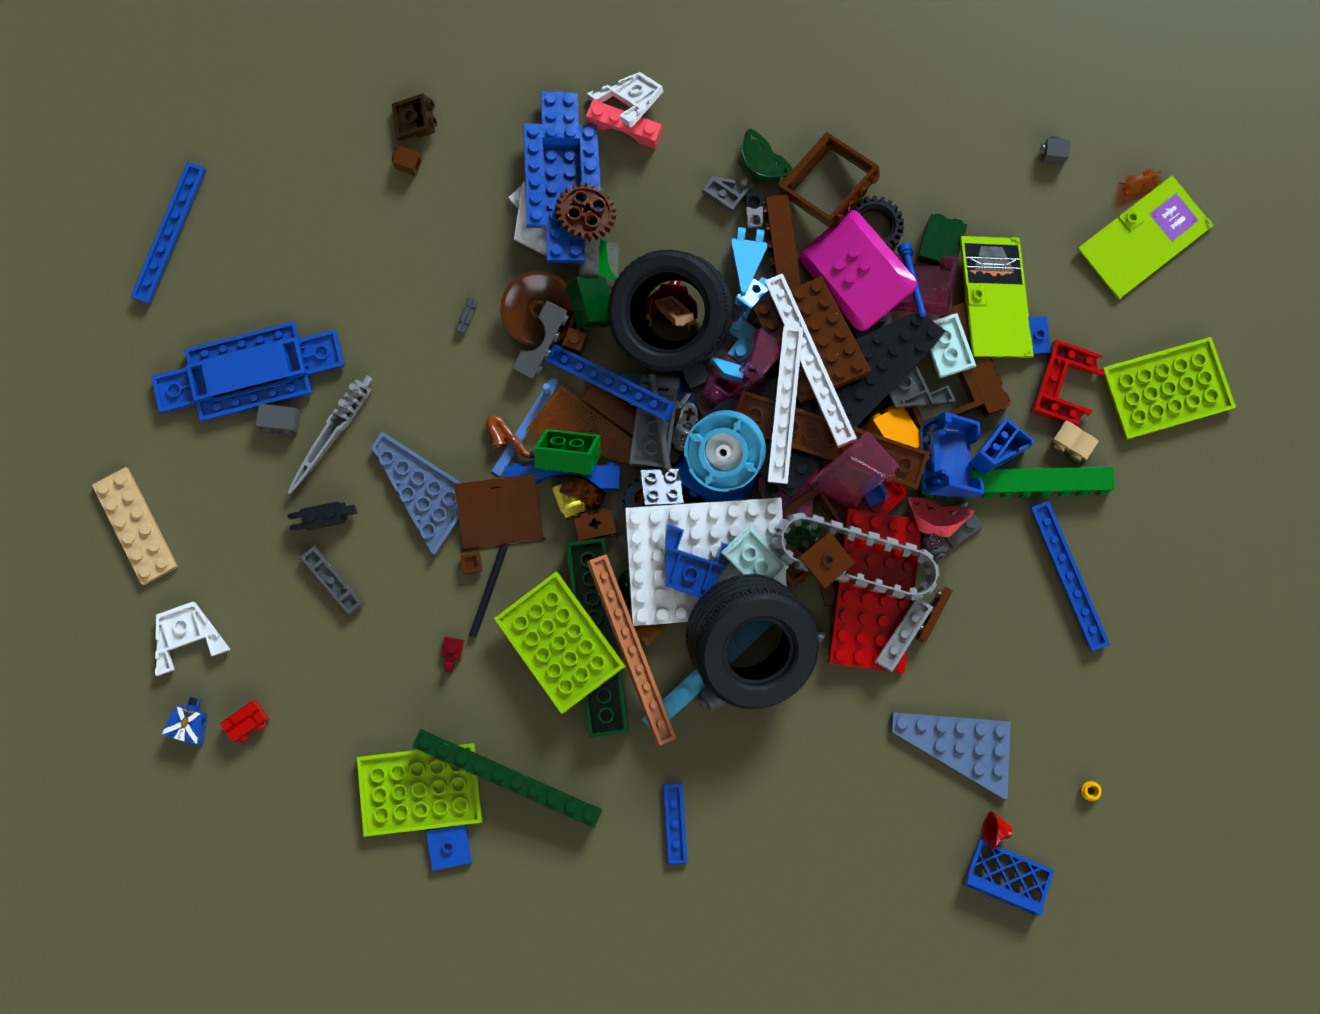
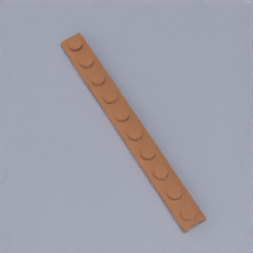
M607 554L587 561L588 567L656 746H661L677 739Z

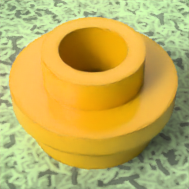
M1087 781L1081 787V794L1084 799L1095 801L1101 796V787L1094 781ZM1090 787L1094 790L1092 795L1088 794V788Z

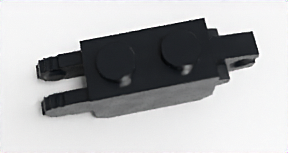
M337 501L303 508L299 512L289 513L287 516L291 520L302 518V523L290 526V531L302 529L316 530L344 524L345 520H348V516L358 513L355 505L346 506L345 502L340 503Z

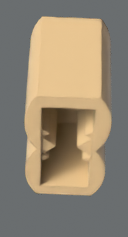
M1065 421L1051 442L1058 451L1068 452L1072 460L1084 463L1099 441L1071 422Z

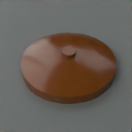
M531 271L515 278L505 289L500 303L501 319L509 334L522 344L532 347L539 346L544 338V326L538 315L545 301L548 300L567 310L566 315L569 317L564 326L560 325L558 329L560 334L555 343L564 338L568 328L572 327L575 320L566 289L567 284L558 276L544 271Z

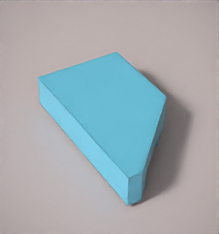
M711 356L710 364L719 370L718 373L722 378L741 383L745 366Z

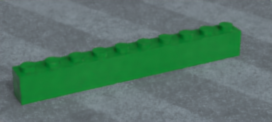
M1113 467L994 469L985 475L978 470H972V478L982 479L984 483V495H981L983 499L993 498V495H1001V498H1012L1013 495L1028 498L1032 497V494H1039V497H1050L1051 494H1058L1059 497H1068L1072 493H1078V496H1089V493H1097V496H1107L1115 490ZM921 477L918 486L919 497H924L925 500L936 499L937 495H929L923 492ZM943 496V499H955V496ZM963 497V499H973V498H974V497Z

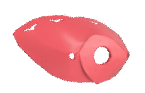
M909 497V504L918 530L929 535L951 537L976 512L959 506L942 507L931 500Z

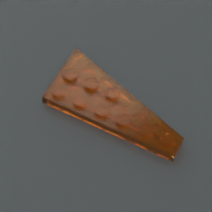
M563 386L558 388L526 429V431L540 436L545 429L601 435V456L630 466L633 439Z

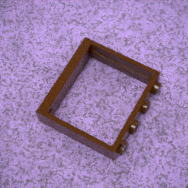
M826 132L779 184L781 195L788 194L789 200L832 229L835 224L839 225L846 212L851 211L855 207L859 198H863L866 195L868 188L879 180V166ZM831 149L867 174L829 216L794 192V189Z
M970 370L957 373L970 403L948 413L961 416L981 408L984 404ZM905 408L906 411H909L912 421L920 432V427L925 421L919 408Z
M819 485L814 486L782 507V515L784 517L816 497L829 519L842 523ZM786 570V582L789 586L794 585L796 587L805 581L804 578L809 574L813 575L810 571H800L791 577Z

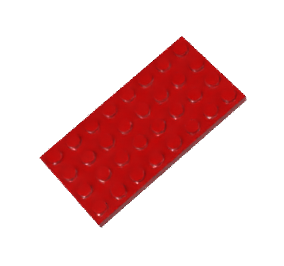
M846 509L845 527L853 526L860 528L861 533L870 531L880 534V539L883 537L897 539L899 544L907 542L917 545V550H919L921 531L918 530L915 518ZM843 534L842 547L855 562L854 565L846 570V574L856 577L860 573L864 575L865 580L872 582L880 579L883 580V585L894 587L897 584L901 586V590L909 592V588L915 587L918 565L917 557L911 554L909 557L902 556L901 551L894 549L888 552L884 550V546L874 543L872 546H868L866 541L854 538L851 541L847 539V535ZM849 580L845 583L837 582L828 663L887 671L876 664L875 660L911 606L913 600H905V597L903 599L889 597L886 591L880 594L868 590V586L866 588L850 585ZM907 650L893 672L905 674Z

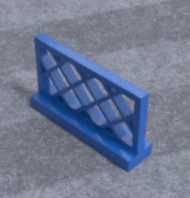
M979 839L967 876L964 877L962 885L1034 916H1041L1055 870L999 846L995 849L990 848L985 840ZM982 845L988 847L993 856L983 859L980 853ZM1005 854L1008 856L1011 864L1002 868L997 856ZM994 858L999 869L990 873L985 862ZM1020 862L1026 863L1030 872L1020 875L1016 864ZM982 864L986 875L982 877L974 875L973 871L976 865ZM1013 866L1017 877L1008 881L1004 869ZM1039 870L1047 872L1046 880L1039 883L1034 872ZM1000 872L1005 883L995 884L991 875ZM1031 874L1036 885L1027 889L1022 878ZM1019 879L1023 891L1016 893L1012 890L1010 883ZM1038 888L1041 894L1039 902L1033 900L1028 891Z

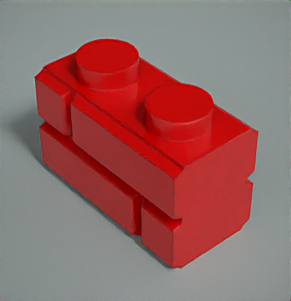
M252 700L222 721L220 725L232 742L243 743L250 738L249 734L254 730L258 732L267 726L266 722L270 719L257 700Z

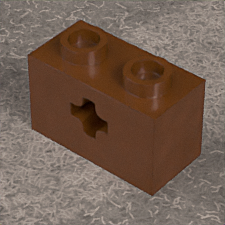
M600 509L596 511L597 514L589 515V513H582L577 515L578 518H574L578 540L583 541L616 536L617 532L612 510ZM593 521H597V524H600L598 529H594L591 526Z

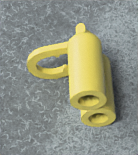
M562 484L552 488L560 512L564 514L565 518L573 515L576 516L578 513L586 511L585 503L581 500L565 496L559 492Z

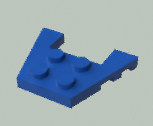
M666 524L665 586L700 598L714 585L719 575L729 565V561L721 553L728 544L721 542L716 560L711 561L678 550L684 529Z

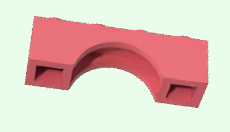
M592 100L586 114L587 125L597 126L598 129L603 131L614 129L624 132L634 138L639 144L656 149L662 134V124L641 117L630 128L620 120L619 115L625 111Z

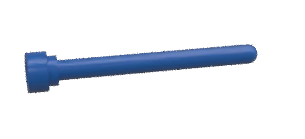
M902 243L897 248L898 255L904 260L906 268L917 281L911 259L913 255L912 245L910 243ZM917 281L916 289L912 293L918 315L923 318L926 316V311Z

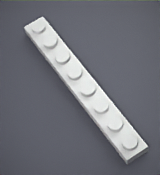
M783 327L768 482L788 483L803 328Z

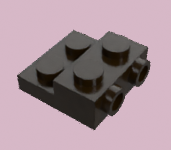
M422 93L392 103L396 139L403 140L413 136L420 138L435 133L437 120L432 112L435 109V103L430 97Z

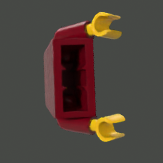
M679 280L669 281V284H661L659 290H655L648 297L645 314L646 319L650 320V328L653 326L651 315L655 319L669 320L656 308L655 300L673 295L693 313L694 321H691L687 326L688 332L690 333V325H695L696 332L698 331L699 325L696 322V319H698L697 302L692 294L688 293V288L680 285L681 282Z

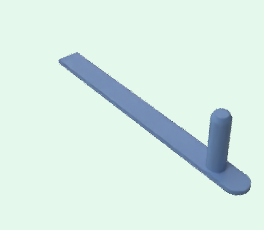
M552 378L548 383L542 385L543 391L516 431L515 435L521 443L558 387L557 379ZM508 444L492 469V472L500 477L504 472V466L509 464L516 453V449L513 448L512 444Z

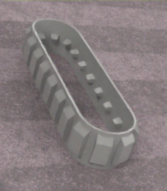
M805 513L791 514L788 520H780L774 528L776 531L775 537L771 538L773 550L776 549L779 554L777 558L784 564H794V569L804 572L809 571L801 560L792 557L794 554L792 551L786 550L785 545L787 544L786 539H784V533L787 534L791 530L788 525L794 522L795 527L801 526V523L804 522L810 524V528L814 530L817 527L828 529L832 535H835L836 532L847 535V539L851 541L854 538L866 541L868 546H872L874 543L884 546V550L888 552L894 549L901 551L902 556L909 557L911 554L917 557V561L924 566L925 580L920 583L921 588L918 590L916 587L909 588V592L901 590V586L897 584L894 587L883 585V580L876 579L875 582L865 580L864 575L860 573L855 577L846 574L845 571L835 581L845 583L849 580L852 586L866 588L868 586L869 591L879 594L886 591L889 597L903 599L905 597V600L923 599V594H931L937 586V576H940L938 564L935 563L933 555L927 550H917V545L907 542L899 544L897 539L890 537L880 539V534L870 531L861 533L860 528L846 526L844 528L843 523L833 520L824 522L823 517L813 514L806 517Z

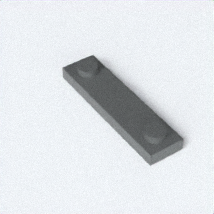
M316 546L311 547L300 557L301 561L348 616L352 615L364 604Z

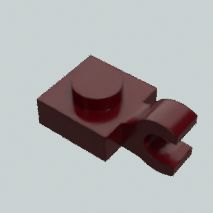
M444 637L441 657H446L445 671L453 672L455 659L461 660L464 640Z

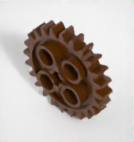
M581 182L580 187L573 184L572 189L566 187V191L561 192L555 205V217L558 218L557 224H562L561 230L567 229V236L572 233L574 234V240L580 236L581 242H583L584 237H587L588 241L591 242L592 237L598 240L599 234L605 237L606 232L611 231V226H614V220L617 216L615 214L616 207L613 206L614 200H609L610 194L604 195V188L599 191L597 190L598 185L591 188V184L588 183L587 187H584V184ZM570 215H576L577 218H573ZM587 222H593L595 225H590Z

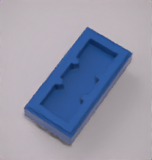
M1047 316L1028 317L1033 354H1050Z

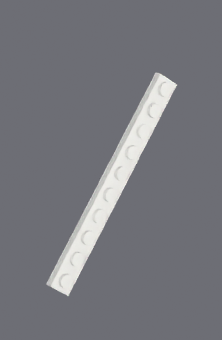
M780 274L765 280L766 287L783 325L803 328L800 363L837 447L841 448L856 442L855 433L784 275Z

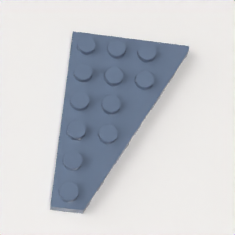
M892 713L891 732L998 795L1000 798H1008L1010 721Z

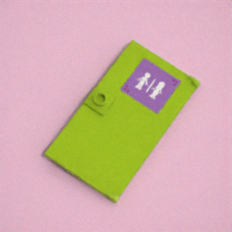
M1172 175L1077 249L1112 291L1116 299L1120 300L1126 293L1207 230H1210L1213 224Z

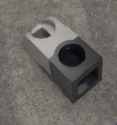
M747 192L745 194L747 228H762L763 192Z

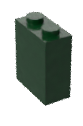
M931 214L916 261L953 271L960 252L959 237L965 235L968 224L963 223L959 219L951 220L945 218L942 214Z
M576 277L572 279V282L566 286L577 328H607L610 325L608 321L610 292L606 279H598V277L588 279Z

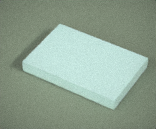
M955 313L933 320V322L946 330L930 351L938 378L975 368L976 364L958 314Z
M750 525L721 552L744 575H763L776 580L789 568L788 565L777 558L776 552Z

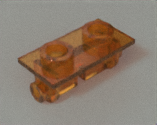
M1149 168L1143 170L1141 175L1136 176V174L1125 177V180L1119 182V184H1124V194L1131 196L1142 191L1141 184H1143L1144 190L1158 186L1161 183V178L1157 174L1162 171Z

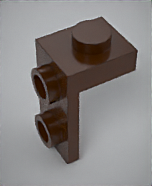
M566 475L559 491L565 496L581 500L594 510H599L605 496L604 492L584 479Z

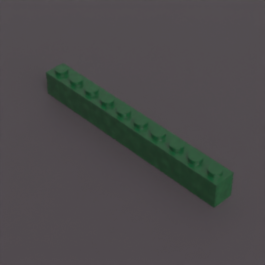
M420 729L412 747L593 828H595L603 810L423 729Z

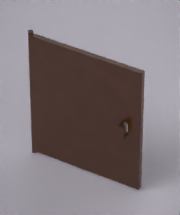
M534 474L454 484L464 546L462 551L545 540L542 532Z

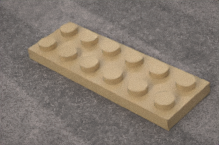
M125 467L92 484L141 585H146L178 568L129 468Z

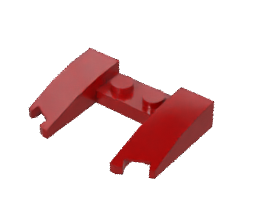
M1056 339L1051 345V353L1047 358L1048 363L1039 391L1035 395L1030 412L1060 422L1069 421L1079 426L1081 423L1078 420L1084 414L1089 416L1092 410L1058 398L1068 367L1103 376L1104 369L1098 370L1096 360L1102 358V355Z

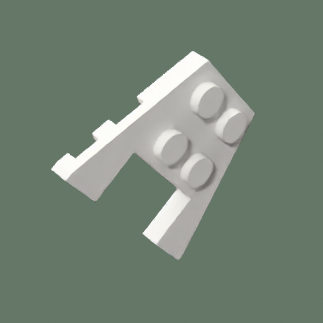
M641 72L618 80L619 84L612 87L609 85L603 86L602 91L597 93L593 91L587 93L588 99L591 102L596 100L603 103L612 96L616 97L631 107L619 116L621 122L630 128L633 127L663 93V88L660 84Z
M523 181L514 240L546 257L545 228H526L525 181Z
M190 602L156 615V676L175 670L169 653L170 650L206 638L211 656L230 651L229 646L196 602Z

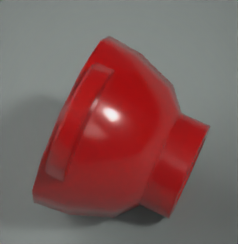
M993 811L987 814L983 822V837L988 846L995 849L998 847L999 842L1009 839L1012 835L1011 824L1006 823L1003 818Z

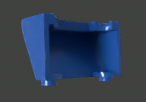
M948 412L941 413L925 421L921 425L919 432L920 449L930 453L922 474L923 492L937 496L979 497L984 495V483L982 479L972 478V466L969 464L971 461L970 444L975 443L981 435L980 422Z

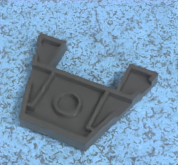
M917 365L888 394L895 409L951 404L956 401L949 385L930 393Z

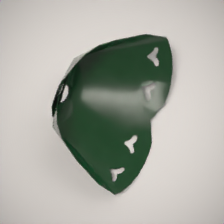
M749 129L745 133L738 164L754 181L762 183L787 176L793 170L782 156L773 153L768 141L758 132Z

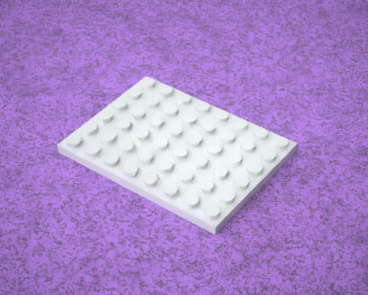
M782 498L625 508L633 626L688 622L691 611H693V607L699 600V597L665 586L666 524L684 529L678 550L711 561L716 560L721 542L729 545L748 525L773 549L771 538L775 537L776 531L774 528L783 519ZM729 562V565L722 571L713 586L726 578L741 575V573ZM785 571L776 579V581H779L787 587Z

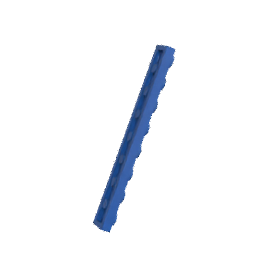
M187 162L130 296L133 299L151 304L207 171L204 167Z
M553 344L551 352L546 359L549 363L667 422L677 405L556 344Z
M1046 501L1029 508L1090 652L1110 645L1050 502Z

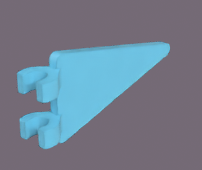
M738 227L737 239L731 240L740 291L743 295L747 293L768 248V243L763 242L764 230L757 229L756 240L751 241L744 240L746 228Z

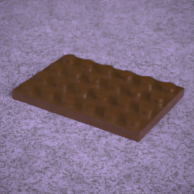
M822 276L791 289L790 291L834 389L871 374V369ZM772 298L756 304L753 307V311L780 363L784 325ZM801 363L799 365L796 394L800 404L816 398Z

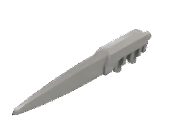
M366 375L362 382L356 379L354 381L356 384L351 383L349 385L350 394H344L346 400L340 399L338 401L339 410L335 408L334 413L326 420V426L312 445L288 490V495L292 494L308 476L341 431L349 426L372 392L368 387L373 380L371 377Z

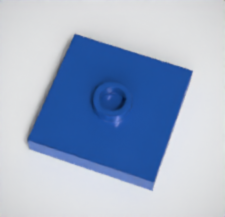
M466 825L442 827L426 831L432 871L472 863Z

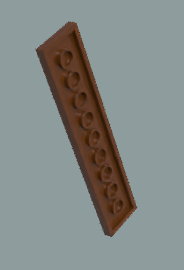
M743 390L736 411L751 418L760 428L764 439L772 442L776 401ZM795 408L792 449L914 490L918 489L930 452L852 427L857 441L838 448L824 417Z

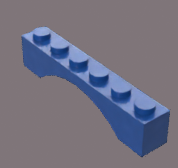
M613 462L605 463V466H597L596 464L591 475L535 468V463H530L528 466H521L518 463L504 466V477L534 474L535 484L551 478L570 475L584 479L601 491H620V465H616Z

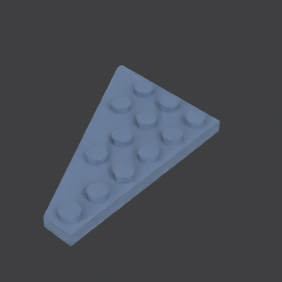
M382 431L371 447L431 553L436 555L459 521L454 484L461 482Z

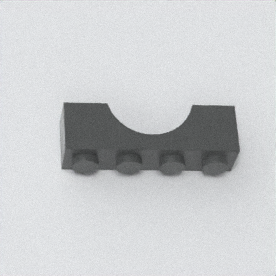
M548 300L545 301L538 315L544 326V338L536 348L528 351L520 350L512 365L513 369L532 379L534 375H539L543 367L540 365L543 358L547 359L551 352V349H549L551 342H556L560 334L558 332L560 325L564 326L569 317L566 315L567 310Z

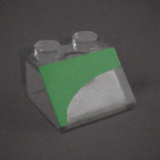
M584 238L585 263H580V277H583V279L598 277V279H606L607 282H615L618 278L619 245L603 239L596 240L595 238H591V242H589L587 238Z

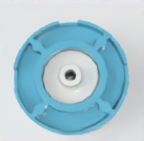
M721 410L707 415L693 426L686 438L684 455L687 459L690 473L700 484L715 491L728 492L729 490L744 487L759 473L766 456V443L763 433L751 418L737 411Z

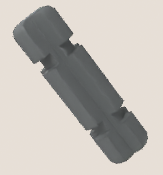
M468 298L466 302L467 307H464L459 319L460 323L456 326L458 333H466L467 325L470 324L474 309L478 305L477 300Z

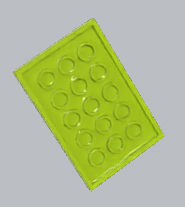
M1211 337L1102 368L1104 369L1103 376L1125 440L1236 408Z
M557 571L494 618L561 714H564L626 667Z
M475 743L459 745L476 753ZM420 750L357 757L364 837L483 822L478 776Z

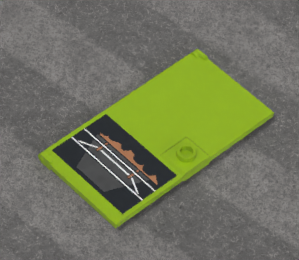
M960 236L964 292L973 357L1033 358L1020 238Z

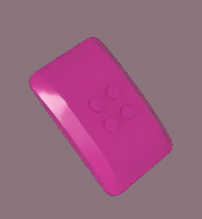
M851 210L843 215L844 218L839 225L835 224L832 229H826L800 252L799 260L814 279L822 276L839 310L856 330L862 332L868 330L916 289L917 281L857 211Z

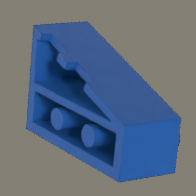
M1006 417L992 431L969 464L985 475L1024 453L1036 441Z

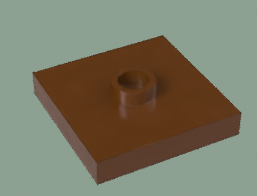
M828 532L799 556V559L822 588H826L855 564L831 532Z

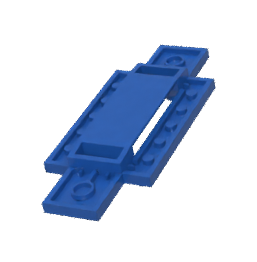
M541 91V124L523 123L526 228H545L547 263H585L584 240L581 242L580 236L574 240V234L571 233L567 236V229L561 230L562 224H557L558 218L555 217V205L561 192L566 191V187L572 189L573 184L580 187V179L584 187H587L588 183H590L591 188L598 185L597 190H601L597 126L579 125L577 92ZM579 157H580V179H579ZM570 215L573 218H577L576 215ZM587 222L590 225H595L593 222Z
M293 321L184 349L188 364L186 368L151 376L158 410L161 414L197 405L200 421L205 422L256 409L259 407V404L271 405L313 394L309 376L345 367L336 330L300 338L297 324ZM285 377L288 378V379L283 380V381H279V382H275V383H271V384H267V385H263V386H259V387H255V388L247 389V390H244V391H240V392H236V393H232V394H228V395H224V396H220V397L214 398L215 395H219V394H223V393H227V392L239 390V389H242V388H246V387H250V386H254V385H258V384H262V383H266V382H270V381L282 379V378H285Z

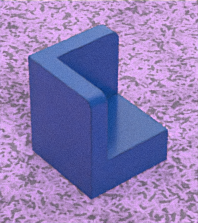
M875 477L862 483L860 486L869 507L889 498L881 478Z

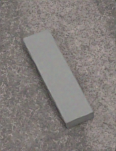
M922 599L914 600L875 660V663L892 673L933 607Z

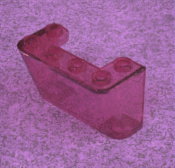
M762 328L758 329L752 334L751 340L754 343L751 355L739 363L728 355L716 357L742 366L739 368V372L743 374L741 383L722 378L718 373L719 370L711 365L702 395L715 403H720L754 384L780 358L782 343Z

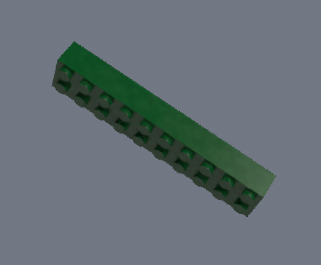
M605 538L567 542L572 592L620 657L617 640L587 564V561L607 554ZM619 671L584 698L589 738L629 733L622 671Z

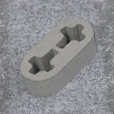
M693 403L682 405L676 424L687 421L695 425L698 416L696 405ZM692 408L694 414H690L689 419H686V412L684 411Z

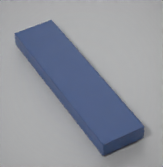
M683 783L663 784L668 865L688 864Z

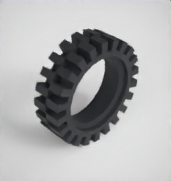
M868 196L865 197L864 201L860 199L852 210L857 211L861 216L866 212L877 211L889 219L891 233L883 241L893 250L899 243L904 230V218H901L902 212L897 211L898 206L896 204L894 206L891 205L893 201H884L885 197L877 199V196H873L872 199H869Z

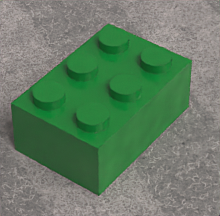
M545 429L534 447L535 468L591 475L601 456V435Z

